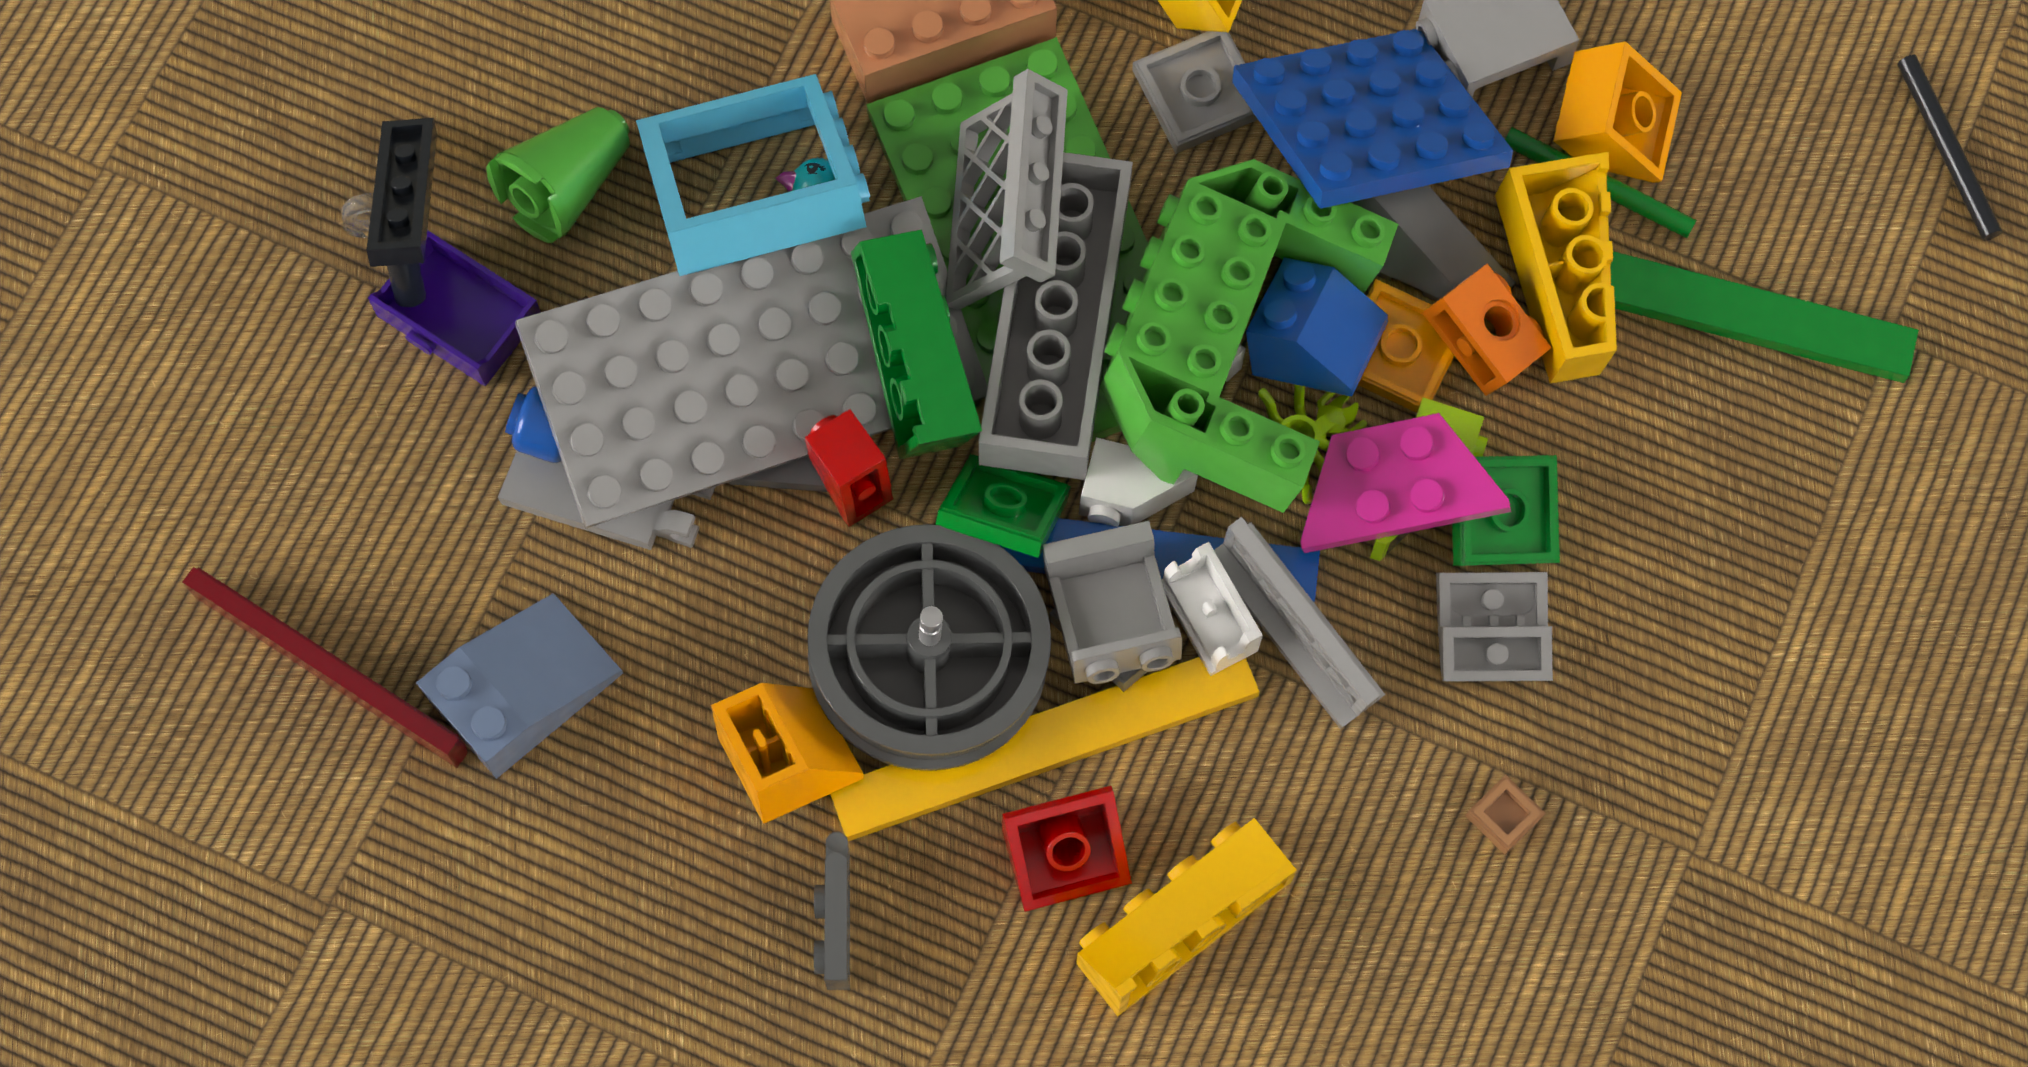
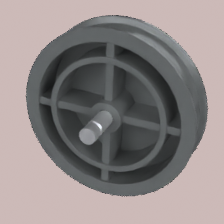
M925 524L896 528L876 535L851 550L835 565L823 581L813 603L808 624L810 679L817 701L828 720L847 741L867 755L887 764L913 770H945L964 766L992 754L1006 744L1026 723L1040 699L1051 651V632L1046 606L1037 586L1024 567L1012 555L996 544L939 525Z

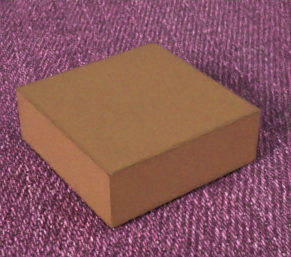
M1505 775L1466 813L1465 817L1506 855L1546 813Z

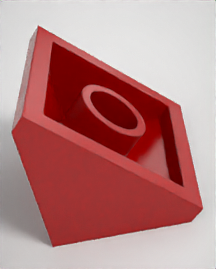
M1112 786L1002 814V832L1024 912L1132 884Z

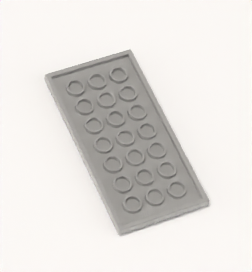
M922 196L865 213L864 217L867 227L684 276H679L678 271L516 320L515 325L585 529L808 457L809 454L804 437L810 434L811 429L817 422L829 415L839 416L851 409L870 436L891 430V422L851 251L859 241L922 229L926 244L931 243L935 249L938 262L936 278L941 295H944L946 298L948 271ZM949 307L950 325L973 401L977 402L986 399L988 386L961 309L957 311Z

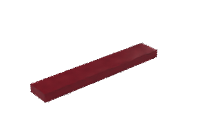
M193 567L182 581L196 599L454 767L458 768L468 754L467 747L457 734L198 567L196 569Z

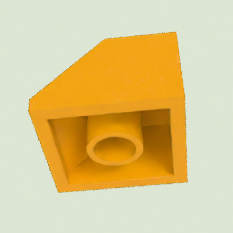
M1626 41L1575 51L1570 73L1566 81L1565 94L1553 141L1572 157L1609 152L1608 172L1652 183L1662 182L1682 92Z

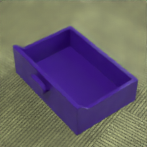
M427 230L424 263H419L426 291V299L414 307H401L397 305L389 278L380 290L370 294L368 300L377 317L405 334V338L411 344L429 355L433 352L486 387L521 342L515 325L516 320L541 313L536 299Z

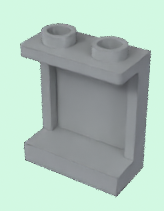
M1423 0L1419 19L1415 25L1416 29L1424 34L1429 46L1432 45L1471 97H1473L1474 91L1480 87L1546 61L1552 71L1569 65L1579 43V38L1558 0Z
M1149 521L1043 544L1044 570L1075 684L1085 681L1092 684L1106 683L1117 678L1120 673L1141 668L1144 671H1158L1170 666L1173 661L1182 659V636L1180 629L1174 625L1154 555V536Z

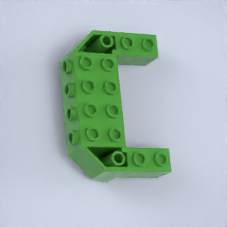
M1252 159L1189 178L1179 197L1172 194L1168 195L1156 222L1164 226L1159 239L1154 236L1151 237L1139 266L1146 268L1142 281L1134 279L1122 305V309L1129 312L1124 325L1116 323L1105 347L1104 353L1111 355V358L1101 380L1100 387L1131 452L1161 481L1174 485L1185 469L1284 513L1304 487L1320 441L1220 397L1273 256L1281 259L1285 257L1334 267L1361 292L1365 293L1384 266L1398 223L1351 202L1320 209L1300 179Z

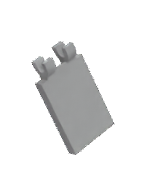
M518 451L515 453L498 495L502 505L648 550L652 549L656 536L692 548L699 531V526L694 524V515L671 510L674 500L585 529L562 461L550 463ZM715 487L694 493L693 495L711 500Z

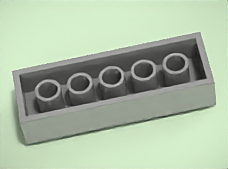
M1063 152L1055 276L1041 283L1025 276L1004 287L981 425L982 432H980L979 465L1080 480L1086 479L1105 357L1104 350L1107 344L1128 208L1133 162Z

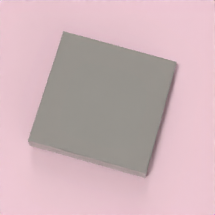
M1207 31L1133 62L1132 71L1175 154L1258 120L1232 83L1234 66L1245 64L1231 35L1227 32Z

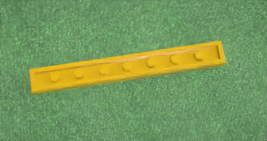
M1200 657L1143 676L1124 692L1118 686H1114L1029 716L1026 723L1006 744L992 754L973 763L951 769L932 771L913 770L889 765L864 774V779L831 793L830 796L843 833L849 842L1257 698L1260 691L1246 658L1210 676Z

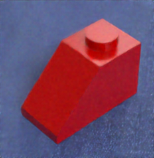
M851 409L839 416L829 415L821 419L813 426L810 434L804 437L809 458L848 527L893 500L886 458Z

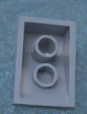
M552 593L460 646L416 683L428 701L497 779L620 677L623 671L555 594Z

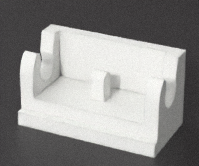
M1207 542L1197 547L1192 553L1193 557L1179 566L1176 561L1171 562L1164 570L1162 583L1171 608L1209 675L1212 676L1258 652L1263 635L1211 544Z

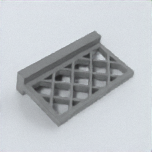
M1029 69L1014 76L1013 93L960 124L946 288L948 307L957 311L1025 276L1040 283L1055 276L1068 90ZM988 129L983 140L977 148L978 134ZM1001 139H1003L1004 143L990 165L988 162ZM984 171L985 175L974 192V186ZM999 184L1001 188L996 194L988 210H986L985 206ZM981 217L982 220L970 239V232L978 218ZM996 231L997 235L983 257L981 253L993 232ZM976 263L978 267L966 285V278ZM999 263L1004 265L1003 267L996 269Z
M1240 517L1228 526L1223 544L1214 550L1251 615L1333 721L1342 729L1386 694L1252 522L1247 524Z

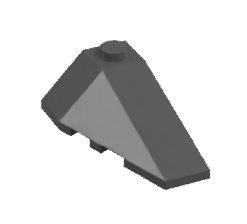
M1429 185L1351 202L1398 223L1384 266L1377 274L1378 277L1391 281L1392 278L1421 290L1424 297L1436 302L1488 263L1495 273L1507 281L1511 290L1514 288L1516 282Z

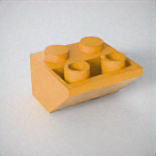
M760 683L711 705L718 739L763 824L864 779L863 771L848 744L824 714L813 688Z

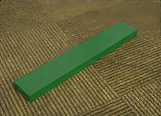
M1613 251V261L1610 264L1611 286H1614L1615 309L1900 383H1905L1910 376L1918 329Z

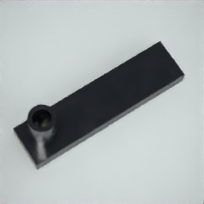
M434 118L382 121L366 251L370 267L387 266L395 302L401 307H414L426 299V291L419 263H424L437 141Z

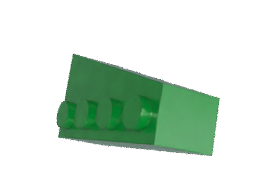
M922 229L859 241L851 251V256L899 459L960 447L982 432V428L950 325L949 307L945 296L941 295L936 278L938 262L935 249L931 243L926 244Z

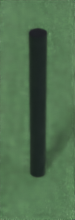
M1913 54L1904 57L1897 63V66L1982 240L1988 241L1999 236L2003 231L1917 56Z

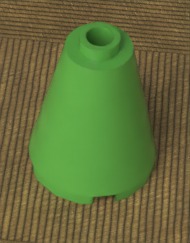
M595 107L498 153L486 166L487 179L494 195L500 204L509 199L519 211L512 218L520 227L539 240L553 243L558 238L560 239L567 235L629 148L628 124L616 111Z

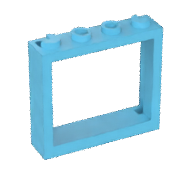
M816 74L636 120L679 276L867 227L862 203L870 201L867 182L864 174H860L853 145L849 144L842 117L839 118L833 92L823 93ZM816 125L835 180L686 219L670 165L671 162Z

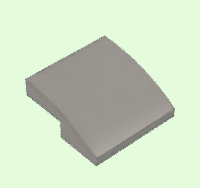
M1547 572L1436 573L1438 638L1442 681H1553L1552 626H1548Z

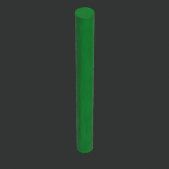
M1511 127L1505 138L1513 151L1537 163L1572 158L1514 127ZM1607 175V192H1610L1612 201L1688 238L1697 221L1696 219Z

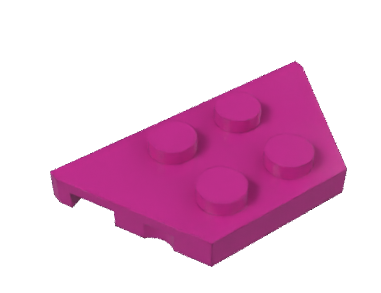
M1440 413L1332 435L1300 540L1301 548L1304 553L1509 513L1511 512V507L1507 496Z

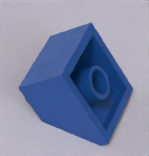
M1284 257L1246 330L1252 375L1352 397L1386 328L1388 314L1334 267Z

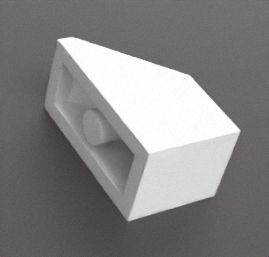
M1096 437L1081 494L1078 515L1088 517L1090 522L1116 527L1119 525L1136 524L1194 492L1198 475L1184 469L1174 485L1161 481L1131 452L1129 445Z

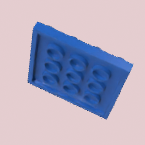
M1417 29L1402 30L1393 34L1358 39L1319 49H1308L1304 52L1264 58L1234 66L1232 83L1320 209L1510 167L1513 149L1432 45L1429 46L1424 34Z

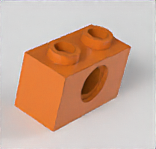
M1488 263L1422 312L1485 396L1507 384L1552 348L1544 338V333L1539 323L1524 312L1512 296L1511 288L1507 281L1495 273ZM1484 318L1494 325L1496 336L1487 330Z

